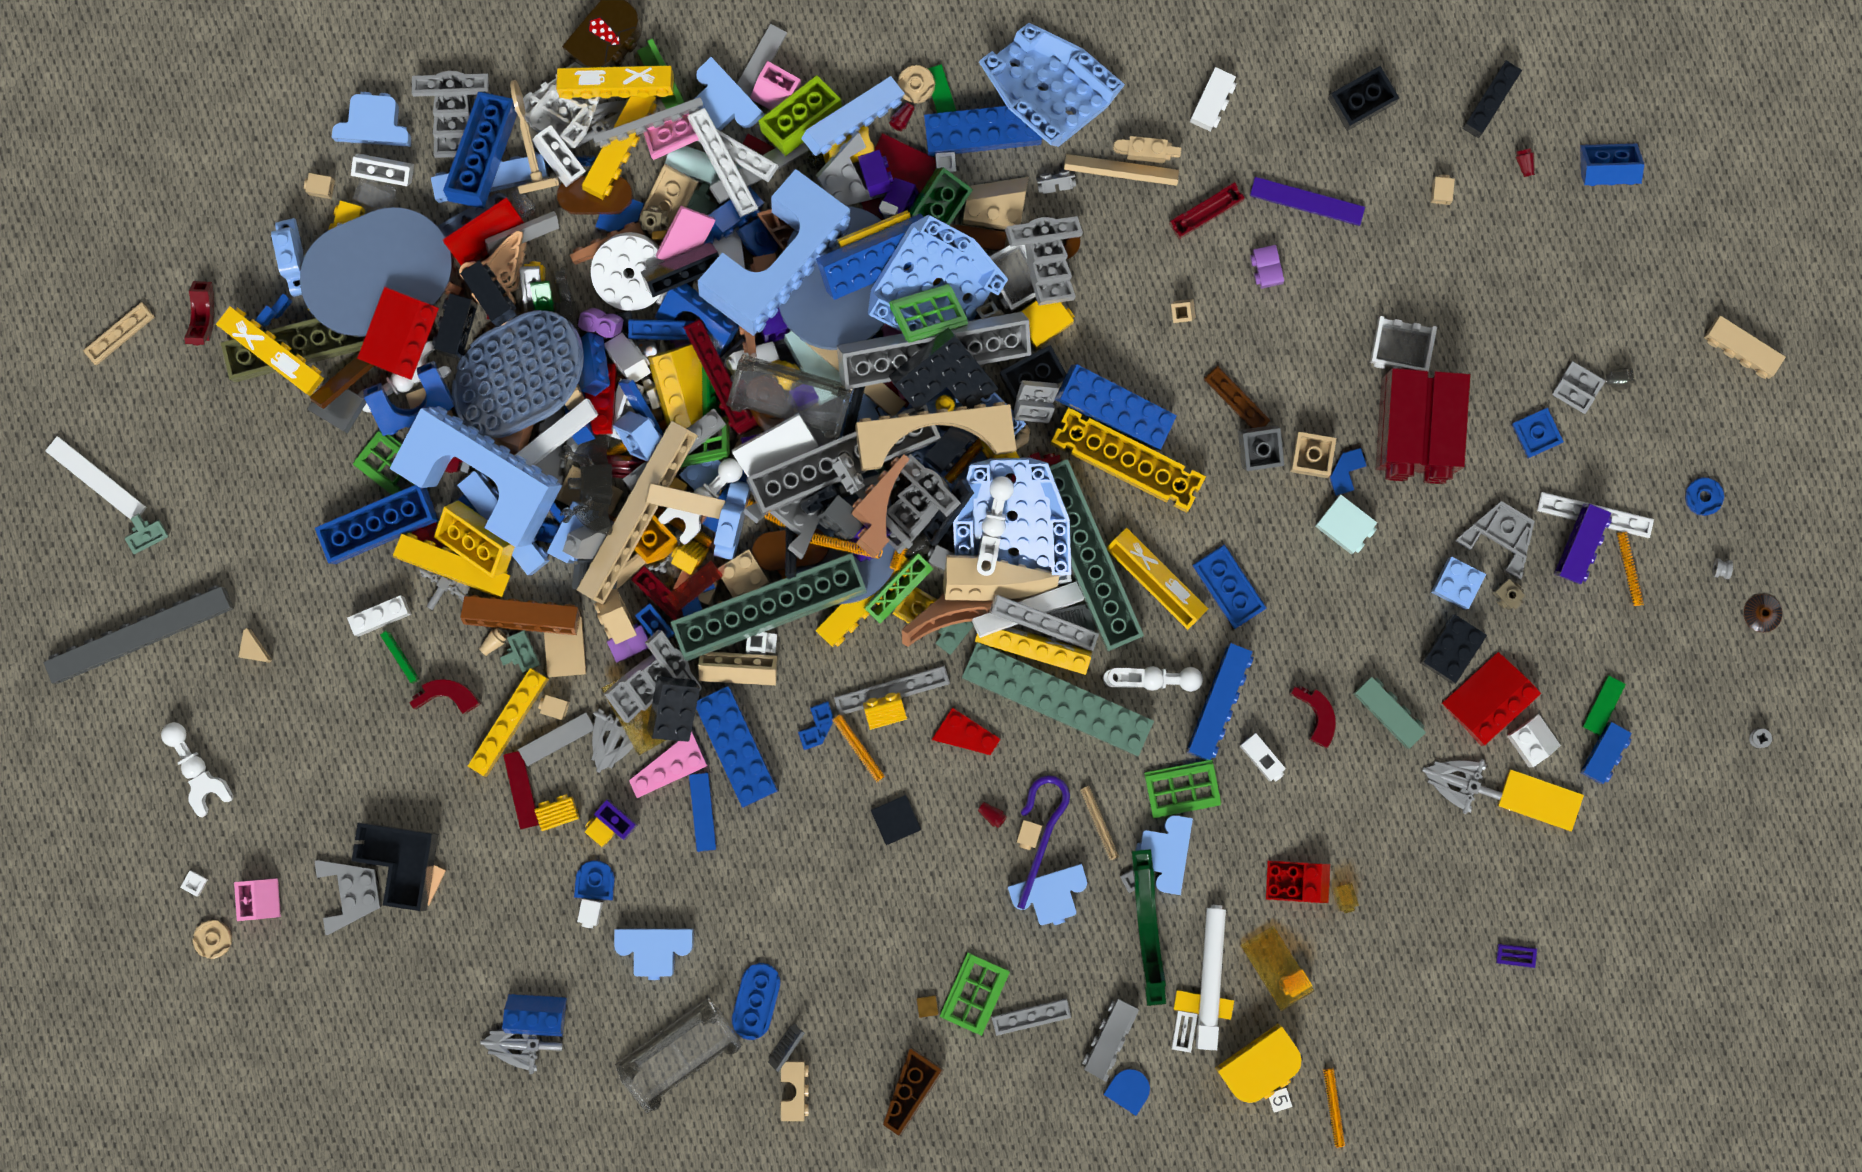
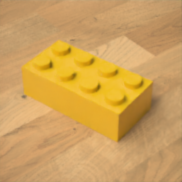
M459 500L445 506L434 538L491 578L506 572L515 547L484 528L488 520Z

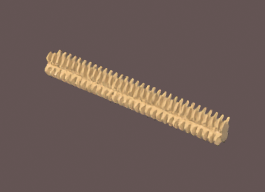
M1086 786L1080 791L1083 794L1082 796H1084L1083 798H1085L1084 800H1086L1085 803L1088 805V809H1090L1089 812L1092 818H1094L1093 820H1095L1094 825H1096L1097 832H1099L1098 834L1102 838L1101 841L1105 845V849H1107V856H1110L1108 857L1111 858L1110 860L1118 858L1116 847H1114L1115 845L1112 842L1113 840H1111L1112 838H1110L1109 831L1105 827L1106 824L1099 811L1100 809H1098L1099 807H1097V802L1093 798V793L1089 789L1090 786Z

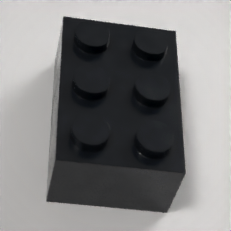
M1378 66L1332 92L1328 100L1348 131L1396 104L1399 96L1382 67Z
M479 260L460 273L496 327L501 326L517 315L514 311L516 306L508 296L503 295L506 291L497 279L494 281L493 278L496 276L487 263L483 265Z
M449 294V297L445 298L443 304L445 311L438 321V327H440L438 335L435 334L432 342L434 349L439 354L459 360L464 355L478 307L472 299L454 294Z
M1051 345L1000 372V377L1014 403H1016L1022 380L1056 383L1059 387L1066 376V372Z
M1453 614L1420 664L1449 683L1456 684L1487 635L1456 614Z
M657 676L647 731L652 739L689 742L700 687L695 680Z

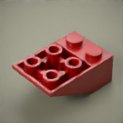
M1268 861L1266 899L1329 903L1330 864Z

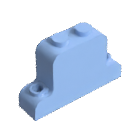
M360 92V94L353 95L350 99L348 122H339L332 129V138L335 142L411 147V136L407 132V128L397 126L399 106L391 95L387 93H379V96L372 95L370 92Z
M295 218L275 222L276 230L271 231V237L279 272L287 280L290 294L293 297L302 295L300 285L295 286V282L300 280V271L304 259L297 221Z

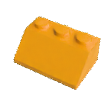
M653 515L634 549L647 564L666 558L676 547H679L676 537L658 521L659 519L655 515Z

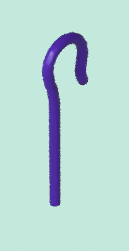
M1044 776L1034 781L1029 789L1026 805L1021 810L1023 816L1029 814L1034 806L1036 792L1043 784H1055L1062 791V801L1047 822L1017 905L1020 909H1025L1052 830L1070 801L1068 786L1063 780L1055 776Z

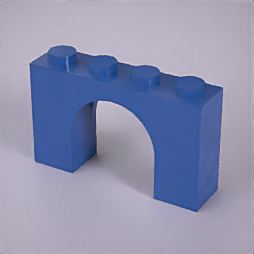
M687 283L668 291L655 318L657 320H679L684 311L696 314L705 323L708 335L721 358L729 347L739 325L700 297L699 293Z
M435 361L417 367V375L426 391V396L423 402L415 408L401 409L393 405L381 383L363 390L364 399L383 436L387 434L393 435L404 427H411L421 408H436L439 406L448 412L454 407L452 396Z

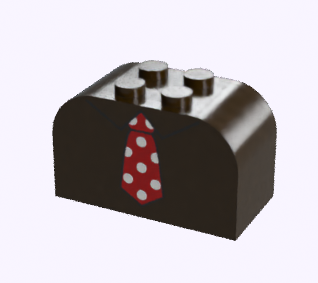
M600 0L563 44L562 48L572 61L578 63L583 68L620 67L625 60V55L628 52L631 53L636 48V42L641 36L642 25L635 8L626 0Z

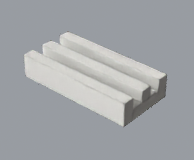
M1184 1011L1177 1012L1171 1049L1191 1053L1197 1014ZM1181 1015H1183V1016H1185V1017H1184V1023H1183V1029H1182V1035H1181L1180 1046H1176V1045H1177V1039H1178V1033H1179V1027H1180V1021H1181ZM1189 1017H1192L1188 1046L1186 1048L1184 1047L1187 1024Z

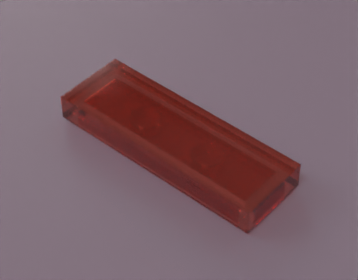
M710 561L666 597L679 612L721 579L723 574Z

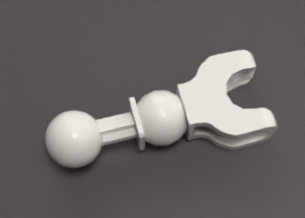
M433 341L425 344L417 367L427 364V356L435 350L432 345ZM442 366L438 368L442 378L451 373L450 367ZM417 368L412 380L392 373L391 377L386 378L388 383L384 384L383 388L387 396L393 392L399 395V392L409 391L414 383L421 382L417 375ZM363 390L358 394L362 398H364ZM366 403V405L363 408V411L371 413Z
M728 458L723 460L718 467L719 475L709 485L704 483L702 487H698L693 493L719 498L720 496L717 493L726 483H734L741 478L743 473L742 467L736 459ZM667 508L658 521L661 524H667L675 517L683 519L686 529L680 536V542L685 545L700 532V519L702 515Z
M1004 476L994 478L989 486L990 494L994 499L991 511L986 512V517L982 521L983 533L977 555V570L984 576L991 575L995 570L1001 540L1000 536L1006 529V515L1002 514L1004 503L1014 492L1012 481ZM984 560H988L991 563V567L988 570H984L981 567Z
M1150 666L1146 669L1114 668L1107 670L1103 675V681L1108 687H1144L1151 691L1158 690L1159 688L1164 689L1166 685H1180L1182 689L1192 692L1201 687L1203 676L1194 667L1184 668L1180 673H1166V669ZM1113 674L1118 676L1117 682L1113 680Z
M176 722L165 725L161 732L162 741L167 746L175 747L182 759L178 762V765L181 764L182 774L187 779H190L188 781L191 786L189 803L199 817L207 815L209 809L206 806L205 799L210 792L216 793L224 802L232 801L233 794L227 782L221 778L213 777L209 771L205 772L206 766L204 761L196 756L198 755L197 752L193 754L190 752L185 743V728Z

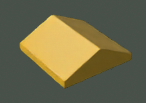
M915 587L896 607L893 614L905 622L911 623L918 614L925 611L937 599Z

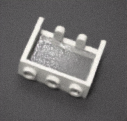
M1009 245L990 256L991 260L1008 279L1000 292L1003 296L1001 302L1005 309L1009 308L1013 312L1036 299L1025 245L1013 247Z
M1380 316L1377 320L1369 363H1373L1374 367L1385 369V366H1389L1395 369L1429 372L1437 327L1433 326L1430 328L1421 326L1419 323H1404L1398 319L1388 320L1384 319V316Z

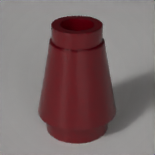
M905 103L890 117V126L899 132L906 129L915 108L911 104Z
M1531 148L1517 151V157L1515 158L1523 177L1535 175L1534 152L1532 153Z
M985 802L978 809V812L992 827L1000 828L1007 818L1004 811Z

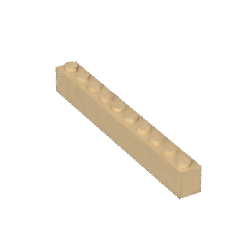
M673 421L670 422L653 455L647 462L644 471L638 478L635 487L628 496L626 503L619 512L612 528H610L607 537L600 546L598 553L591 562L584 578L581 580L577 591L596 602L604 604L659 506L645 502L649 483L669 487L698 435Z

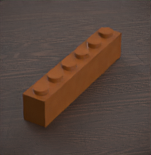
M471 595L470 597L464 596L460 618L464 625L577 635L580 612L578 607L572 604L562 606L552 602L541 604L533 600L520 602L512 598L501 600L498 597L482 598L478 595Z

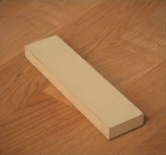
M143 302L139 303L83 350L84 353L97 366L155 318V316Z
M649 483L645 499L646 503L716 519L720 518L721 510L725 504V500L653 483Z

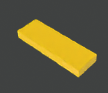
M1176 990L1173 1010L1199 1014L1200 994ZM1220 998L1218 1018L1231 1020L1234 1000Z

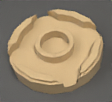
M912 65L904 69L898 77V86L905 93L902 98L916 104L928 100L935 89V79L932 73L920 65Z
M209 920L201 923L196 928L193 937L195 950L199 955L209 959L223 956L229 951L232 944L230 929L225 923L218 920Z

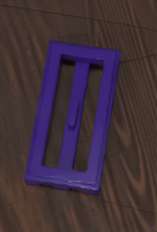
M1504 944L1497 945L1496 963L1535 968L1537 948ZM1502 948L1532 952V956L1502 952ZM1501 956L1531 959L1532 961L1531 963L1501 960Z

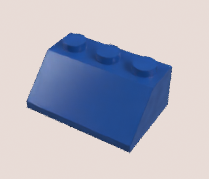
M1637 143L1580 145L1581 177L1584 185L1642 184L1645 164Z
M509 994L504 1008L502 1029L505 1033L563 1037L567 998Z

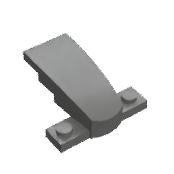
M445 71L436 75L412 76L413 97L435 96L433 107L435 158L455 157L471 113L469 95H477L478 92L489 94L488 73L464 74L458 71Z
M1041 217L1026 224L1007 226L1005 232L1010 247L1025 245L1030 277L1038 305L1074 300L1076 296L1070 281L1072 275L1066 262L1068 255L1061 239L1081 237L1083 231L1078 217L1061 219Z
M909 454L907 457L910 460L901 470V473L912 484L897 495L900 499L887 509V516L913 541L938 510L947 517L961 503L950 492L947 482L939 474L929 468H925L915 457ZM893 533L888 536L890 540L888 543L900 554L906 546Z
M657 630L645 642L652 655L632 668L604 693L619 716L626 723H629L641 710L645 711L652 704L657 676L693 679L700 687V690L702 689L691 673L688 661L684 659L679 650L672 646L662 630Z

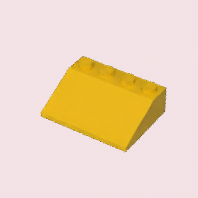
M692 344L648 356L649 366L667 427L671 421L684 428L692 426L703 417L702 364Z

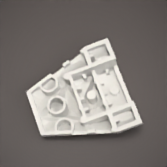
M574 62L573 64H571V65L568 66L567 68H583V67H582L581 65H579L578 63ZM556 74L554 80L548 84L544 82L539 90L533 94L529 92L524 96L525 119L539 133L551 125L566 146L576 148L588 132L600 97H592L590 99L573 97L572 99L560 98L556 90Z

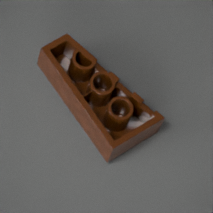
M910 1048L883 1125L898 1136L902 1135L944 1069L915 1049Z

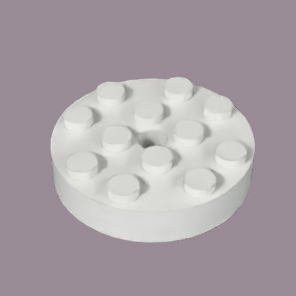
M632 232L620 233L607 239L595 253L591 264V279L599 296L609 305L627 311L640 310L653 304L660 295L656 297L651 296L645 286L641 271L664 262V260L658 259L655 256L660 246L649 237ZM626 268L633 269L634 275H629L628 277Z

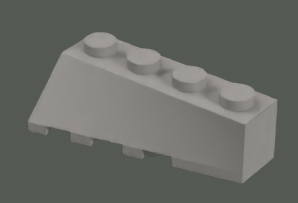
M1118 998L1116 1001L1112 1000L1107 1010L1110 1014L1107 1019L1104 1018L1099 1027L1102 1031L1099 1037H1094L1091 1043L1093 1049L1090 1054H1086L1082 1062L1085 1065L1084 1070L1107 1082L1109 1077L1107 1072L1114 1066L1117 1058L1116 1054L1122 1049L1126 1039L1125 1035L1129 1033L1139 1011L1137 1007Z

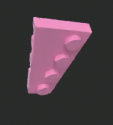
M692 731L689 742L678 741L629 780L637 798L707 767Z

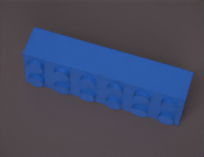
M478 92L443 189L449 202L485 208L517 117L512 98Z
M1007 106L924 115L928 155L931 157L935 156L936 153L955 152V154L1035 146L1042 143V137L1009 110Z
M918 214L816 258L826 292L833 300H836L875 283L910 225L924 217ZM911 262L906 263L903 270L910 268Z
M1078 364L1070 366L1055 397L1056 401L1153 450H1161L1177 416Z
M414 485L315 527V531L329 564H338L397 539L401 534L406 535V533H411L437 522L439 519L427 488H420Z
M1232 643L1227 645L1186 750L1187 753L1205 760H1211V758L1216 757L1219 749L1216 746L1217 742L1224 737L1226 731L1223 728L1224 724L1229 722L1233 711L1230 709L1232 704H1236L1240 693L1237 690L1239 686H1243L1247 675L1244 672L1246 668H1250L1254 657L1251 656L1253 651Z
M727 686L698 700L697 712L742 808L778 792L731 688Z

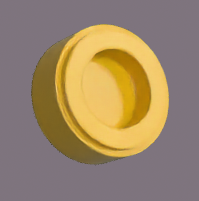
M942 395L936 400L937 410L948 409V412L954 410L955 403L950 396Z

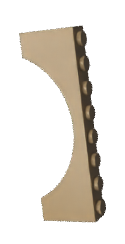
M1005 402L994 403L992 407H986V404L975 405L974 409H967L966 406L957 407L955 411L948 412V409H939L933 414H929L928 411L917 412L916 416H909V413L899 414L898 418L891 419L890 416L878 417L879 420L871 421V418L859 419V422L855 424L861 471L881 469L888 452L896 442L910 432L933 425L954 426L969 431L984 441L994 455L1014 453L1016 451L1010 404L1005 405Z

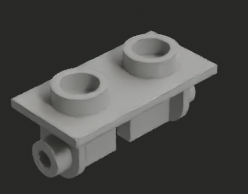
M1062 170L1059 171V174L1051 175V173L1041 174L1040 177L1036 178L1037 183H1041V185H1037L1038 192L1043 194L1056 192V184L1059 185V191L1073 189L1076 186L1075 179H1072L1075 177L1074 172Z
M846 452L832 460V467L838 477L843 474L846 476L841 482L847 492L849 491L850 494H853L865 487L863 477L860 473H857L852 458Z

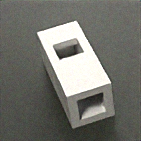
M773 341L756 346L757 357L749 358L748 353L744 354V350L734 352L726 358L727 367L732 375L735 376L765 367L770 362L779 360Z
M1256 733L1240 745L1269 781L1274 779L1276 782L1284 775L1283 771L1286 768Z

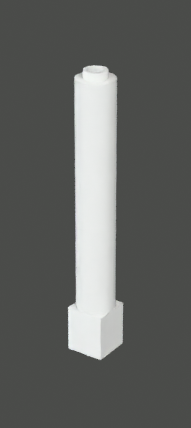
M1211 905V908L1206 910L1196 1049L1217 1051L1226 910L1222 909V905Z

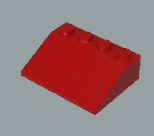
M506 197L442 241L462 266L464 263L477 262L482 257H489L485 239L519 226L524 221Z
M384 287L357 359L412 380L439 307Z
M1497 652L1442 704L1480 746H1485L1542 693L1503 655Z

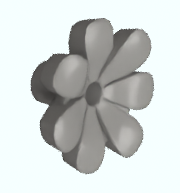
M669 555L664 559L647 564L646 568L648 570H659L661 574H664L667 571L664 565L670 560Z

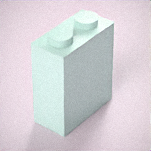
M1339 495L1315 527L1350 554H1353L1355 551L1359 553L1365 545L1363 543L1364 539L1367 536L1370 538L1377 530L1375 528L1377 522L1345 497Z

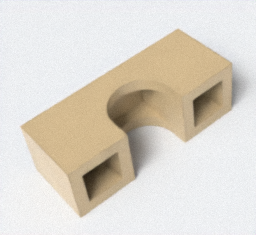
M786 1061L781 1068V1082H790L796 1088V1096L794 1098L781 1100V1121H805V1116H809V1104H805V1097H809V1085H805V1077H809V1065H805V1061Z

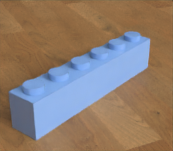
M890 76L808 128L801 139L815 156L821 152L825 154L832 148V145L835 143L837 145L841 144L846 139V136L859 131L863 125L865 127L869 126L877 116L879 118L883 117L891 107L893 109L897 108L902 103L901 99L905 93Z
M535 152L542 178H549L546 160L539 152ZM520 156L511 157L510 161L502 162L501 160L490 192L532 182L528 157L521 158ZM439 172L434 177H431L435 200L438 203L448 201L443 191L449 175L446 172Z
M474 471L457 486L478 513L486 520H489L497 505L499 490L496 487L492 488L489 484L490 479L488 476L480 471ZM534 538L531 545L515 547L512 554L527 575H533L550 561L547 558L548 553L543 547L539 548L536 544V538Z

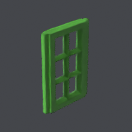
M949 284L889 302L890 309L908 343L940 334L948 327L953 330L969 324ZM947 296L951 305L938 308L934 299ZM931 301L935 310L921 314L917 304ZM913 306L917 315L904 319L900 309ZM953 308L957 317L944 321L940 312ZM937 313L941 322L927 326L923 317ZM919 318L923 328L910 331L906 322Z
M728 416L722 417L727 424L722 428V436L707 439L701 444L703 445V452L693 455L688 454L680 468L728 458L730 435ZM722 440L721 449L707 451V443Z
M379 430L356 458L353 465L391 495L402 491L396 485L402 477L398 474L392 482L380 473L386 464L391 467L392 463L389 460L395 453H398L402 444L388 434L383 436ZM380 441L392 450L386 458L374 450ZM371 452L383 461L378 469H375L365 461Z
M1212 760L1144 773L1153 818L1221 805ZM1207 771L1209 782L1194 785L1192 774ZM1188 775L1190 786L1174 789L1172 778ZM1169 780V790L1155 792L1153 782ZM1211 787L1212 796L1197 799L1195 788ZM1191 789L1193 800L1177 803L1175 792ZM1171 793L1173 804L1157 805L1156 796Z
M967 953L939 1017L982 1036L1010 971ZM974 963L984 967L978 982L968 978ZM988 969L997 973L991 988L982 984ZM966 982L976 986L970 1001L960 996ZM979 988L989 991L983 1006L974 1003ZM958 1000L968 1004L962 1019L952 1015ZM971 1006L981 1010L975 1025L965 1021Z

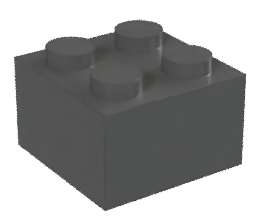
M1271 425L1238 430L1241 466L1244 470L1253 471L1284 466L1280 427Z
M839 495L830 499L825 508L816 517L819 519L820 525L826 529L830 528L835 532L833 535L841 540L848 541L854 538L863 527V524L851 514L855 508Z

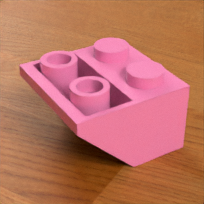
M767 61L758 76L750 99L772 110L800 89L802 85L801 79Z
M278 878L234 882L237 921L281 917Z

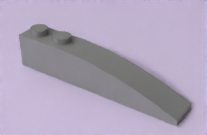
M563 406L553 415L545 418V422L540 423V435L564 416ZM565 442L535 465L542 469L543 474L552 475L557 478V482L563 485L564 476H561V471L566 466V457H564Z

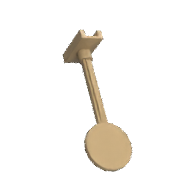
M512 80L510 83L511 94L516 112L520 118V128L532 182L518 186L519 194L558 186V178L543 179L542 173L539 172L529 126L525 119L522 93L518 82Z

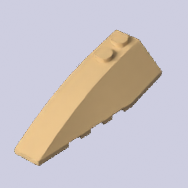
M946 555L943 580L945 600L987 601L993 600L995 595L1007 599L1040 595L1058 588L1060 575H1052V571L1040 568L1030 569L1023 564H1018L1017 566L1008 564V561L1001 560L1000 562L996 561L995 570L991 575L984 576L977 570L978 556ZM984 560L981 565L982 569L988 570L991 567L990 561Z

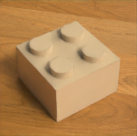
M1298 432L1295 437L1290 472L1329 478L1337 438Z
M750 550L745 551L716 569L733 598L770 584Z
M617 588L611 590L604 604L599 602L594 604L601 625L604 624L608 638H612L615 644L637 635L631 615Z

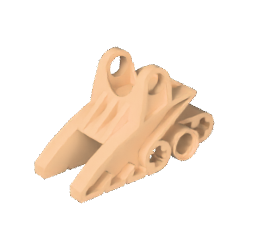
M520 231L514 232L490 257L481 262L483 265L487 263L496 276L493 278L494 281L497 279L506 291L503 295L508 296L514 305L516 300L511 292L516 291L519 287V269L522 267L527 242L522 243L523 232ZM476 262L464 263L459 269V274L465 267H470ZM472 293V297L478 302V300Z

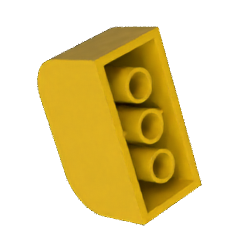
M1276 1024L1216 1066L1215 1069L1229 1090L1239 1100L1253 1103L1261 1100L1263 1097L1268 1099L1275 1093L1274 1090L1279 1086L1283 1088L1291 1082L1290 1079L1297 1074L1301 1067V1055L1284 1028Z

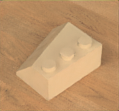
M1029 177L969 186L973 191L966 200L963 224L1005 230L1007 226L1020 225Z

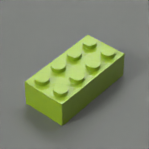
M816 75L758 120L761 132L784 156H787L804 142L801 138L805 131L843 107L842 101Z

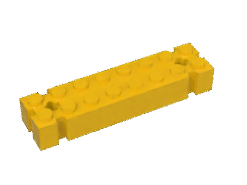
M1068 407L1061 421L1064 428L1063 430L1057 429L1051 445L1063 451L1067 447L1072 450L1071 455L1166 503L1171 499L1175 501L1174 507L1186 513L1189 511L1196 498L1192 496L1193 491L1198 492L1206 476L1194 470L1189 474L1183 471L1184 465L1091 418L1086 422L1081 419V413ZM1078 430L1080 432L1079 435H1082V437H1077L1075 439L1073 438L1074 434L1071 433H1075ZM1181 482L1184 489L1178 491L1176 489L1177 486H1174V484Z

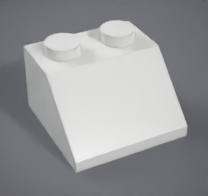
M1539 714L1507 735L1528 767L1536 766L1561 746Z

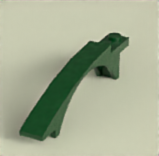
M1151 849L1131 851L1147 1006L1166 1004V980L1159 942Z

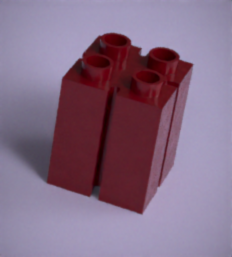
M1392 368L1381 379L1375 470L1385 471V480L1408 481V477H1414V472L1424 473V483L1446 484L1447 480H1453V474L1465 467L1471 374L1435 371L1434 377L1429 378L1428 371Z

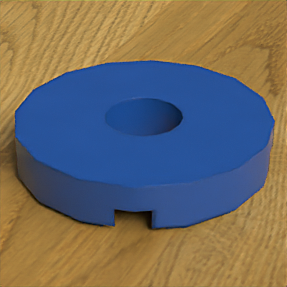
M1706 477L1696 479L1686 489V505L1697 515L1707 516L1714 514L1723 504V488L1715 480ZM1702 491H1706L1710 496L1707 502L1700 499Z

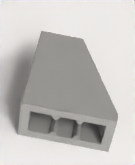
M600 517L568 533L563 552L575 559H594L614 521L607 517Z

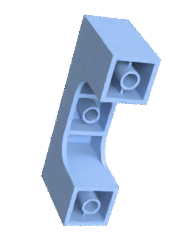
M796 169L771 196L772 213L798 233L796 238L776 261L764 271L751 272L744 269L722 252L698 280L699 296L753 336L757 331L761 332L764 329L765 322L769 318H773L778 312L777 308L781 304H785L790 298V293L801 286L802 279L813 272L814 265L817 263L816 258L825 255L829 248H834L839 236L846 234L850 228V209Z
M439 406L436 408H421L390 469L420 488L436 487L451 459L454 457L461 459L490 477L498 487L499 499L484 528L516 548L531 545L562 487L557 482L558 479L552 475L543 474L542 469L535 465H527L525 458L519 455L514 456L510 453V449L505 446L496 445L494 439L486 435H480L478 433L479 430L472 426L467 427L463 424V420L456 416L451 417L444 408Z

